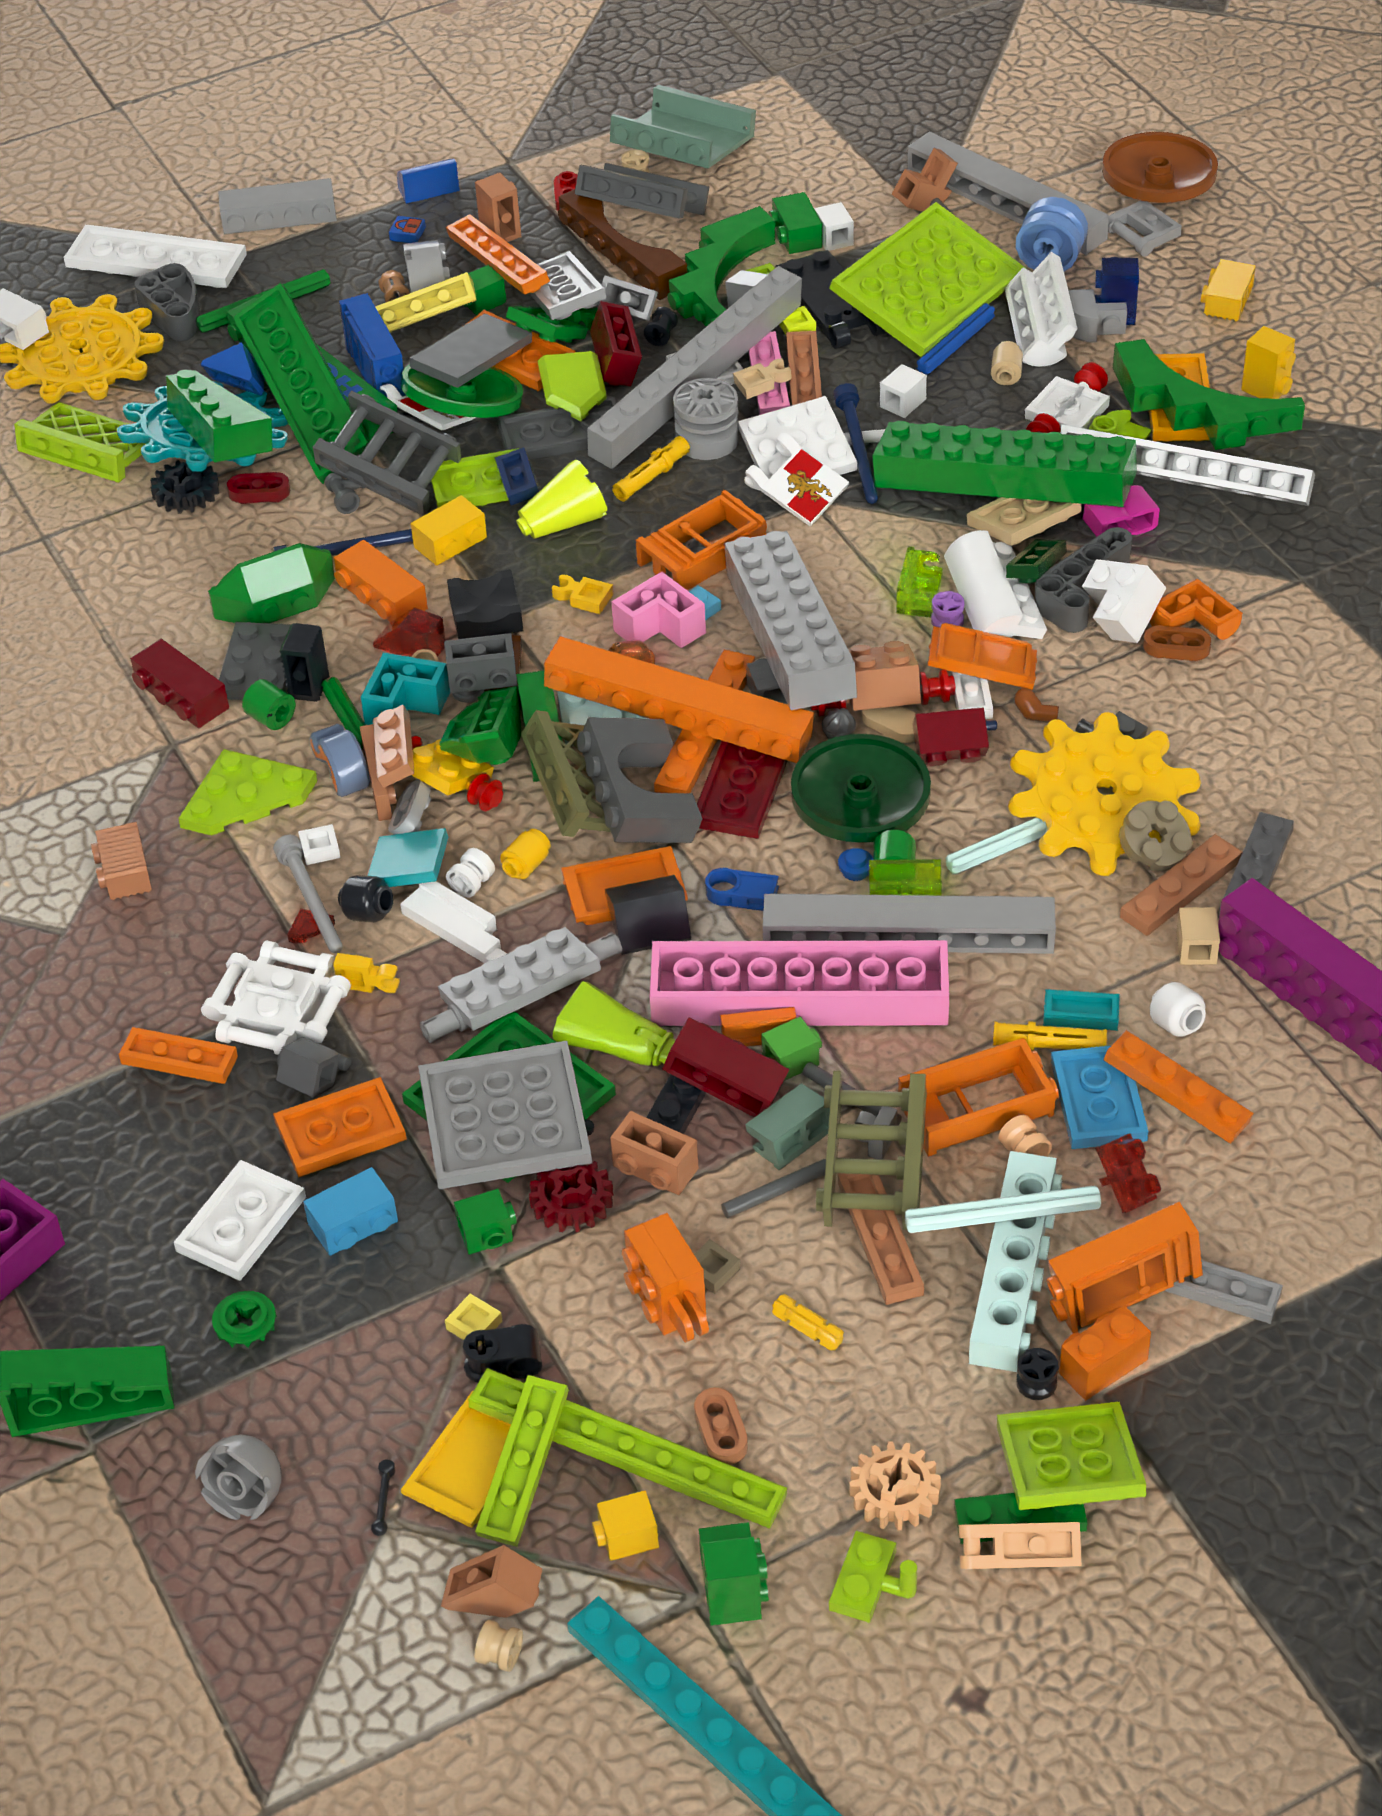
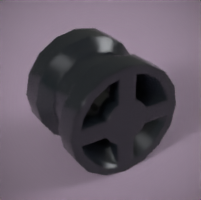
M1043 1348L1026 1350L1020 1355L1018 1360L1017 1388L1022 1395L1032 1400L1049 1398L1057 1388L1058 1360L1053 1353Z

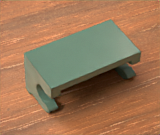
M801 1083L745 1124L747 1132L760 1141L752 1147L758 1154L773 1163L775 1168L780 1170L828 1134L830 1108H824L823 1096Z

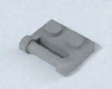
M1147 201L1136 202L1109 215L1108 232L1116 233L1133 245L1136 252L1143 257L1148 256L1155 247L1181 236L1182 226ZM1126 223L1129 224L1131 227H1133L1134 229H1136L1138 232H1140L1141 234H1143L1145 237L1142 238L1141 236H1139L1137 233H1135L1134 231H1132L1130 228H1128V227L1125 226L1124 224H1126Z

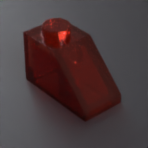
M413 608L391 621L373 641V647L407 657H412L418 650L428 649L433 651L438 657L444 650V641H446L443 617Z

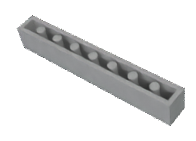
M929 131L908 146V170L921 173L933 148L940 149L958 163L946 185L952 192L1019 224H1023L1031 205L1042 198H1064L1076 204L1084 213L1088 223L1087 236L1081 246L1080 253L1087 255L1108 238V214Z
M764 894L763 941L947 940L948 952L1054 954L1056 932L1055 897Z

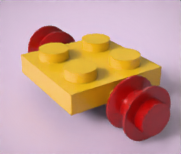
M411 736L414 762L413 777L420 779L422 782L446 795L466 789L467 801L471 805L479 803V808L485 812L500 804L503 798V786L501 781L497 779L491 781L494 770L493 766L485 762L476 763L442 751L439 745L441 739L423 746L422 739L419 736Z

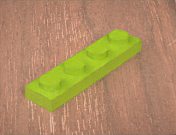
M527 1375L475 1530L477 1536L518 1547L569 1392L567 1385Z

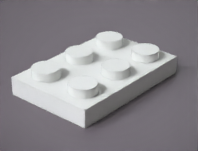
M240 1160L174 1241L176 1252L241 1281L305 1200V1189Z

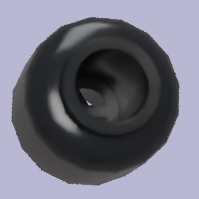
M355 875L349 877L340 889L338 903L348 919L374 923L381 921L390 912L393 906V893L385 880L380 877Z

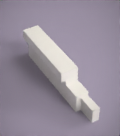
M436 881L420 883L419 888L400 904L403 915L483 963L507 954L501 950L500 940L492 935L497 930L495 916Z

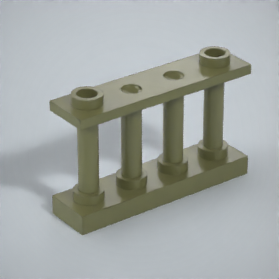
M833 1071L832 1085H825L824 1108H830L824 1188H817L816 1211L823 1212L824 1226L832 1227L834 1208L895 1211V1215H902L903 1230H907L905 1211L920 1208L927 1098L926 1074L910 1073L909 1088H902V1092L843 1090L841 1071ZM842 1105L901 1107L902 1111H908L907 1122H900V1126L840 1123ZM839 1139L899 1141V1145H906L905 1156H898L897 1160L838 1158ZM836 1173L897 1176V1180H903V1191H896L895 1195L836 1193Z

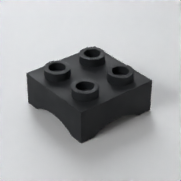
M511 569L499 571L493 576L479 580L447 579L449 600L458 639L523 631L522 613Z

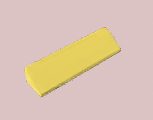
M468 272L375 307L389 332L476 301L477 299L473 280Z

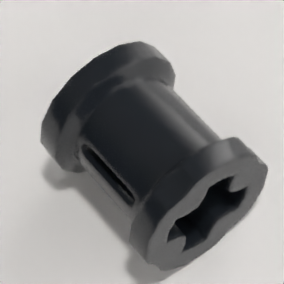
M658 307L652 314V322L648 323L644 329V336L652 345L663 346L669 341L670 331L676 327L678 317L670 308Z

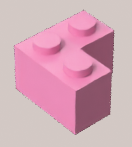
M663 572L658 573L611 601L614 632L634 647L660 632L677 646L683 648L706 633L705 603Z

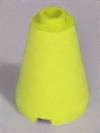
M575 459L565 466L518 511L520 518L516 522L524 536L530 535L533 539L602 518L607 514V506L595 482L591 483L585 476L589 472L580 461Z

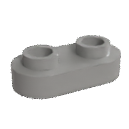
M420 779L411 782L398 800L388 827V831L393 835L417 832L422 826L420 819L423 811L431 802V797L429 796L431 788Z

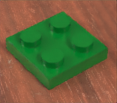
M509 306L506 318L516 322L515 326L529 332L533 330L540 332L539 337L550 342H556L559 339L571 343L573 339H585L588 327L567 318L552 320L541 307Z

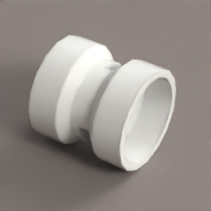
M470 848L461 856L460 864L457 863L449 869L446 874V880L455 892L470 898L480 889L481 882L487 881L494 874L495 865L483 851L477 848Z

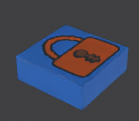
M397 216L389 231L390 240L404 243L418 242L426 228L425 219Z

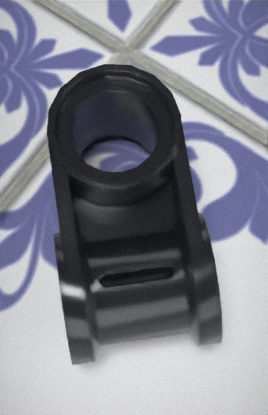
M518 1324L507 1328L476 1330L468 1334L463 1341V1352L466 1357L464 1371L466 1376L474 1382L478 1383L484 1374L481 1371V1363H485V1370L489 1368L511 1378L518 1379L527 1378V1375L534 1376L542 1369L538 1333L536 1328L531 1325ZM478 1341H482V1349L478 1350Z

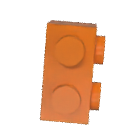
M1125 1305L1112 1313L1106 1312L1095 1321L1094 1325L1082 1333L1076 1332L1070 1335L1061 1346L1059 1374L1086 1401L1148 1360L1151 1331Z

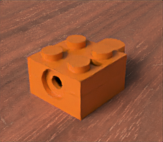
M664 1213L625 1230L626 1248L622 1249L621 1252L628 1271L624 1273V1279L631 1294L635 1295L638 1293L642 1300L641 1306L650 1324L656 1323L663 1336L677 1330L685 1343L694 1339V1331L699 1336L709 1333L706 1318L704 1269L669 1214Z

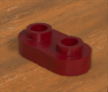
M280 472L237 474L227 482L229 498L240 504L276 503L287 498L291 492L289 478Z

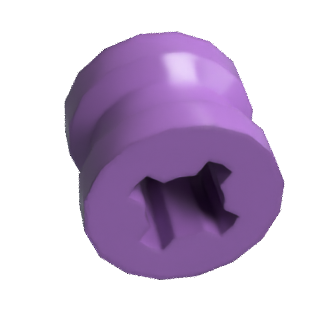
M953 591L939 592L933 597L931 624L939 628L943 623L962 627L964 624V614L962 613L964 610L963 597Z

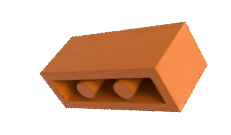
M362 540L334 557L336 570L334 576L339 586L343 589H348L357 596L361 603L369 605L377 611L382 619H387L396 627L403 625L428 609L425 585L367 541Z

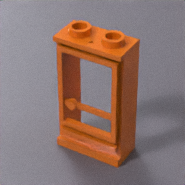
M723 490L721 495L658 529L657 532L651 533L650 536L637 538V564L642 567L652 561L655 575L660 572L666 574L667 568L672 572L673 580L686 590H689L726 568L725 542H731L740 537L752 538L766 535L767 523L762 515L754 512L739 498ZM724 520L738 529L713 544L699 535ZM695 538L706 548L695 554L684 546L683 543Z
M1024 1038L914 1072V1074H926L927 1098L924 1150L928 1157L937 1154V1150L999 1131L1008 1121L1019 1115H1027L1031 1120L1045 1115L1053 1117L1055 1100L1059 1098L1058 1088L1052 1077L1047 1078L1038 1052L1036 1050L1031 1051ZM910 1074L898 1077V1092H902V1088H909ZM1007 1074H1014L1025 1093L1024 1096L973 1112L961 1089ZM955 1091L967 1114L949 1119L938 1097ZM904 1111V1113H905V1115H906V1117H907V1116H908V1111Z
M1179 1201L1048 1260L1051 1277L1046 1279V1283L1054 1298L1050 1300V1306L1056 1319L1059 1322L1066 1321L1071 1332L1074 1334L1078 1332L1079 1325L1082 1328L1094 1323L1106 1312L1112 1313L1123 1305L1129 1307L1173 1287L1176 1281L1179 1284L1184 1282V1278L1192 1275L1193 1279L1202 1276L1199 1231Z

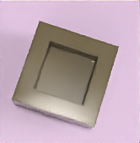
M710 1239L694 1254L704 1269L705 1288L714 1294L740 1270V1259Z

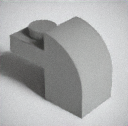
M1094 289L1068 290L1077 325L1074 338L1085 342H1097V335L1125 334L1127 319L1126 302L1096 303Z

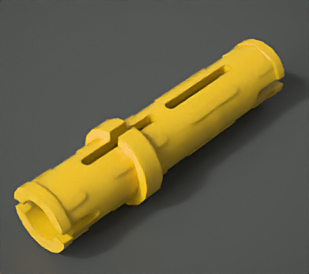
M677 436L662 449L657 448L653 451L647 461L612 486V491L616 498L625 502L656 476L672 469L674 462L690 452V445L687 440L682 436Z
M994 1021L993 1046L1002 1045L1021 1038L1026 1040L1031 1051L1034 1048L1072 1050L1107 1046V1029L1094 1030L1038 1026L1035 1021H1028V1025L998 1023Z

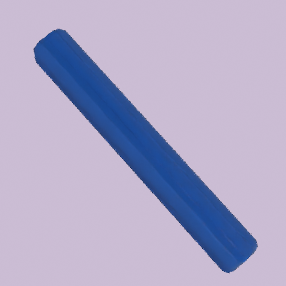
M984 303L919 358L916 369L925 375L930 374L995 317L994 306Z

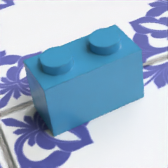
M372 1167L303 1201L308 1225L329 1256L348 1249L356 1242L376 1232L384 1231L390 1225L398 1222L394 1197Z

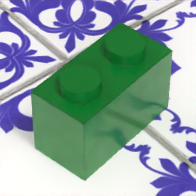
M801 192L772 198V210L769 211V215L775 220L779 243L785 245L788 253L794 254L822 248V223L807 194Z

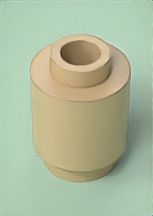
M1012 341L1001 342L993 351L991 376L998 384L1012 385L1021 378L1023 353L1016 343Z

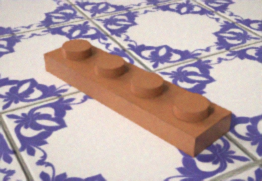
M816 331L786 332L788 367L791 369V379L789 380L791 406L822 397Z
M1214 834L1123 905L1120 910V918L1148 936L1175 915L1179 908L1185 907L1237 866L1243 852Z
M838 1174V1185L841 1193L887 1195L879 1175ZM848 1209L885 1304L888 1305L924 1296L923 1281L894 1211Z

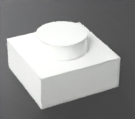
M333 824L298 831L306 865L340 858Z

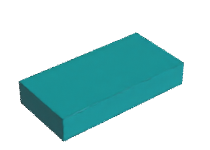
M1045 989L1043 1026L1118 1031L1120 994Z

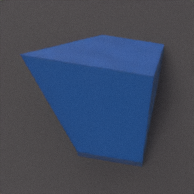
M242 342L204 359L201 363V366L213 380L262 396L265 378L254 357Z

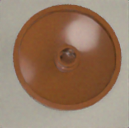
M1145 132L1121 138L1105 151L1102 165L1105 181L1117 192L1133 199L1155 203L1180 202L1202 195L1215 183L1218 170L1217 157L1209 147L1191 137L1169 132Z

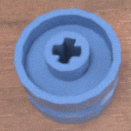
M1047 197L1032 204L1016 236V250L1020 259L1029 268L1035 270L1052 252L1061 258L1064 272L1071 268L1080 253L1081 246L1088 232V223L1084 213L1076 204L1064 198Z

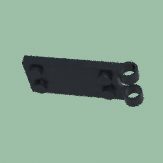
M828 250L818 251L809 256L791 259L785 263L775 265V268L780 266L802 278L801 307L805 306L816 321V325L828 338L834 349L850 345L851 334L849 329L862 325H867L874 336L888 333L829 289L832 280L845 271V269Z

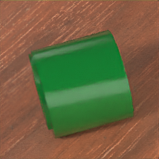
M266 679L255 681L245 692L242 700L243 711L271 730H279L288 724L293 717L296 707L293 696Z
M900 830L882 832L874 841L873 874L875 878L889 886H901L908 883L916 873V842L914 838L907 832Z

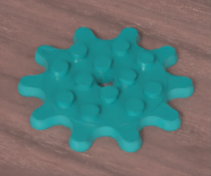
M213 381L224 388L222 383ZM167 386L155 389V396L158 400L155 403L143 404L132 402L122 407L126 419L136 423L119 426L117 428V435L123 443H145L146 445L141 447V454L146 462L156 463L163 459L176 457L185 459L190 470L199 472L205 470L208 463L212 461L167 409ZM248 391L234 394L272 417V448H283L287 442L288 434L283 430L274 429L275 427L288 425L281 408L262 407L267 398L265 391L262 396ZM256 454L227 461H233L241 466H250L254 463Z

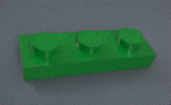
M1015 1493L954 1499L958 1533V1525L1050 1522H1080V1532L1087 1531V1517L1084 1504L1019 1510ZM959 1538L960 1544H963V1538ZM980 1538V1542L993 1541V1538Z

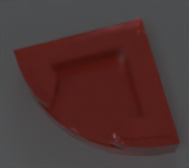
M300 909L287 933L290 943H305L308 938L321 934L311 911ZM329 915V918L334 926V915Z

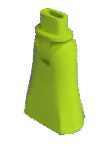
M584 981L580 983L558 1015L552 1036L556 1042L568 1041L569 1046L604 1052L640 1065L650 1066L652 1063L653 1066L657 1067L661 1063H665L668 1053L675 1042L672 1032H667L656 1023L633 1012L597 987Z

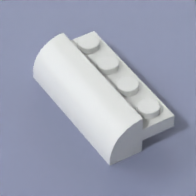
M1050 252L1033 272L1023 267L1005 288L1016 343L1023 353L1022 362L1037 367L1053 365L1067 356L1064 343L1071 340L1077 330L1061 258Z
M985 530L973 531L956 539L947 549L944 558L958 593L964 599V608L973 629L1012 638L1014 635L1042 639L1047 628L1028 583H1020L1017 578H1006V565L1016 557L1012 546L1003 542H992L988 531Z

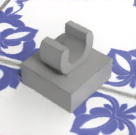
M882 1106L877 1117L869 1112L861 1111L855 1124L897 1126V1109ZM859 1140L868 1143V1156L875 1159H883L892 1142Z

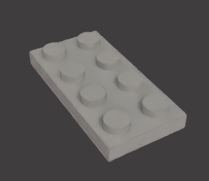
M570 251L537 264L547 271L550 282L541 286L538 291L529 293L552 320L565 319L571 316L572 312L581 308L595 307L599 304V301L607 298L604 287Z

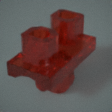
M1129 1133L1095 1148L1106 1173V1176L1099 1179L1101 1186L1111 1184L1122 1213L1132 1211L1157 1199L1156 1194L1162 1188L1157 1176L1152 1173L1147 1174L1142 1162V1159L1145 1158L1146 1150L1141 1139H1133Z

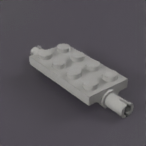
M566 927L549 932L546 936L536 941L521 945L504 956L489 960L472 971L457 975L450 981L438 986L441 999L448 1005V1010L425 1021H421L420 1028L422 1034L429 1043H432L434 1040L457 1029L462 1032L471 1028L474 1031L600 971V961L622 952L620 940L613 932H609L607 935L585 944Z

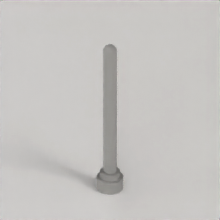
M284 835L275 842L273 847L274 853L281 864L290 868L328 949L332 953H339L343 947L342 942L302 862L304 855L301 842L295 835Z

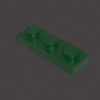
M1035 539L1006 565V578H1017L1020 583L1036 582L1037 579L1067 553L1066 540Z

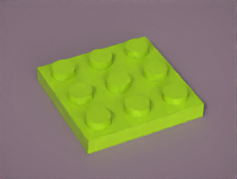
M1120 1401L997 1415V1430L1019 1510L1146 1497V1481Z

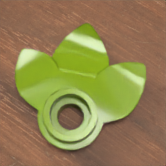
M1115 410L1107 415L1097 416L1089 426V430L1144 440L1151 434L1150 428L1130 422V410Z

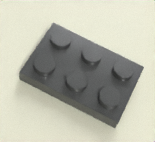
M235 622L219 680L225 684L229 700H243L248 688L260 679H266L286 692L287 683L285 682L286 678L284 677L285 673L283 672L284 668L282 667L283 663L281 662L282 658L279 651L291 624Z

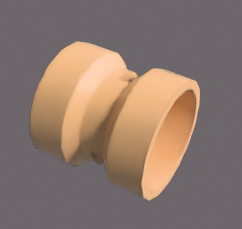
M1019 1115L1012 1118L1002 1127L999 1133V1141L1009 1151L1047 1157L1052 1150L1050 1141L1044 1134L1036 1132L1037 1126L1027 1115Z

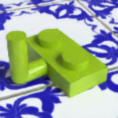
M856 1531L830 1597L829 1611L870 1623L882 1591L907 1599L915 1596L917 1591L916 1563L912 1560L903 1561L900 1564V1578L888 1575L896 1554L897 1542Z

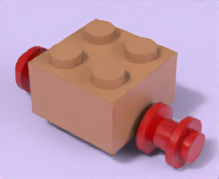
M890 641L882 647L872 648L869 645H855L850 648L849 652L855 662L857 698L811 706L810 709L811 711L817 710L818 717L825 715L826 709L837 707L839 709H846L847 703H851L853 711L921 704L923 706L928 705L930 698L940 697L943 703H949L950 696L955 695V679L953 675L948 676L947 670L944 669L940 670L938 677L928 678L925 672H919V664L909 644H904L901 641Z

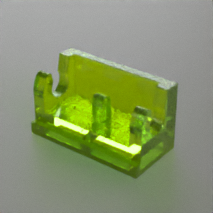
M908 546L897 586V614L931 618L933 613L932 599L938 594L943 568L928 566L924 561L938 562L939 554L932 551L915 550L914 547Z
M941 859L869 860V895L942 896Z

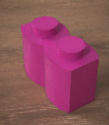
M1133 485L1123 507L1085 504L1083 520L1096 537L1106 530L1115 527L1124 528L1131 535H1139L1151 531L1158 526L1160 508L1142 486Z

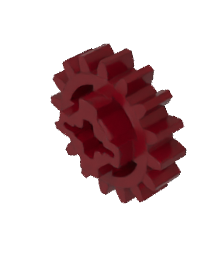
M593 1161L588 1166L577 1165L562 1169L556 1168L548 1172L536 1173L537 1180L530 1181V1207L534 1209L536 1220L544 1218L546 1228L553 1226L555 1223L559 1225V1232L562 1233L566 1230L567 1226H573L575 1232H580V1225L584 1223L593 1228L595 1227L594 1218L605 1219L607 1217L606 1209L613 1207L612 1196H614L612 1180H609L606 1169L598 1171V1162ZM592 1187L596 1190V1194L592 1193ZM547 1194L551 1195L550 1202L546 1198Z

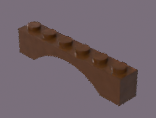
M575 189L559 196L558 216L560 221L593 246L596 251L608 258L613 265L624 271L629 278L634 279L642 287L657 291L656 298L658 300L667 297L670 279L687 273V263L670 249L643 245L617 232L604 216L602 200L576 195Z

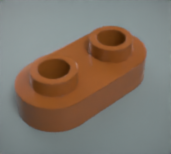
M1158 625L1146 630L1143 648L1147 654L1155 658L1198 661L1210 654L1211 637L1206 631L1197 628Z

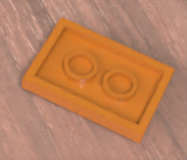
M381 1077L273 1113L275 1124L298 1178L407 1140L405 1129Z

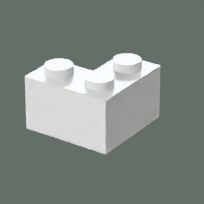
M1096 559L1082 585L1084 590L1099 606L1093 618L1112 640L1133 643L1139 642L1166 590L1164 584L1147 565Z

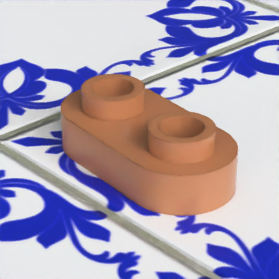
M714 1387L702 1391L695 1399L694 1410L695 1419L709 1457L729 1465L738 1463L747 1453L748 1438L735 1399L730 1392L722 1388ZM712 1412H720V1413H721L720 1415H716V1416H711V1415H709V1414L712 1413ZM724 1445L733 1446V1448L723 1449L721 1447Z

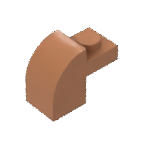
M933 148L921 173L904 169L892 195L907 208L924 211L930 207L931 201L935 198H939L944 202L952 192L946 185L958 163L942 150Z

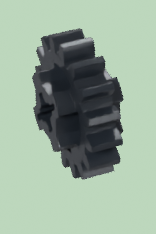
M176 460L175 466L165 464V471L156 470V478H151L150 480L153 500H156L158 507L165 505L167 512L176 508L178 514H181L183 510H189L192 513L195 511L194 507L196 506L204 509L206 508L205 502H214V495L219 494L217 472L213 471L211 465L207 466L203 471L196 472L190 470L186 462L181 463L179 460Z

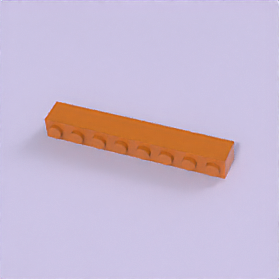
M562 636L559 637L544 662L545 687L649 719H664L666 724L794 763L800 760L812 737L814 712L804 709L790 710L788 704Z

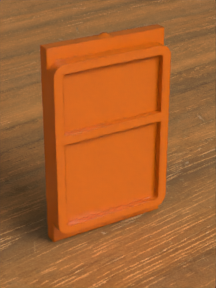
M948 623L941 624L940 628L933 626L927 666L1033 690L1036 680L1037 650L1032 649V645L1029 642Z
M671 846L561 868L564 879L563 884L566 886L576 923L583 922L586 925H593L612 921L605 889L675 875L684 889L685 900H688L681 871L678 868Z

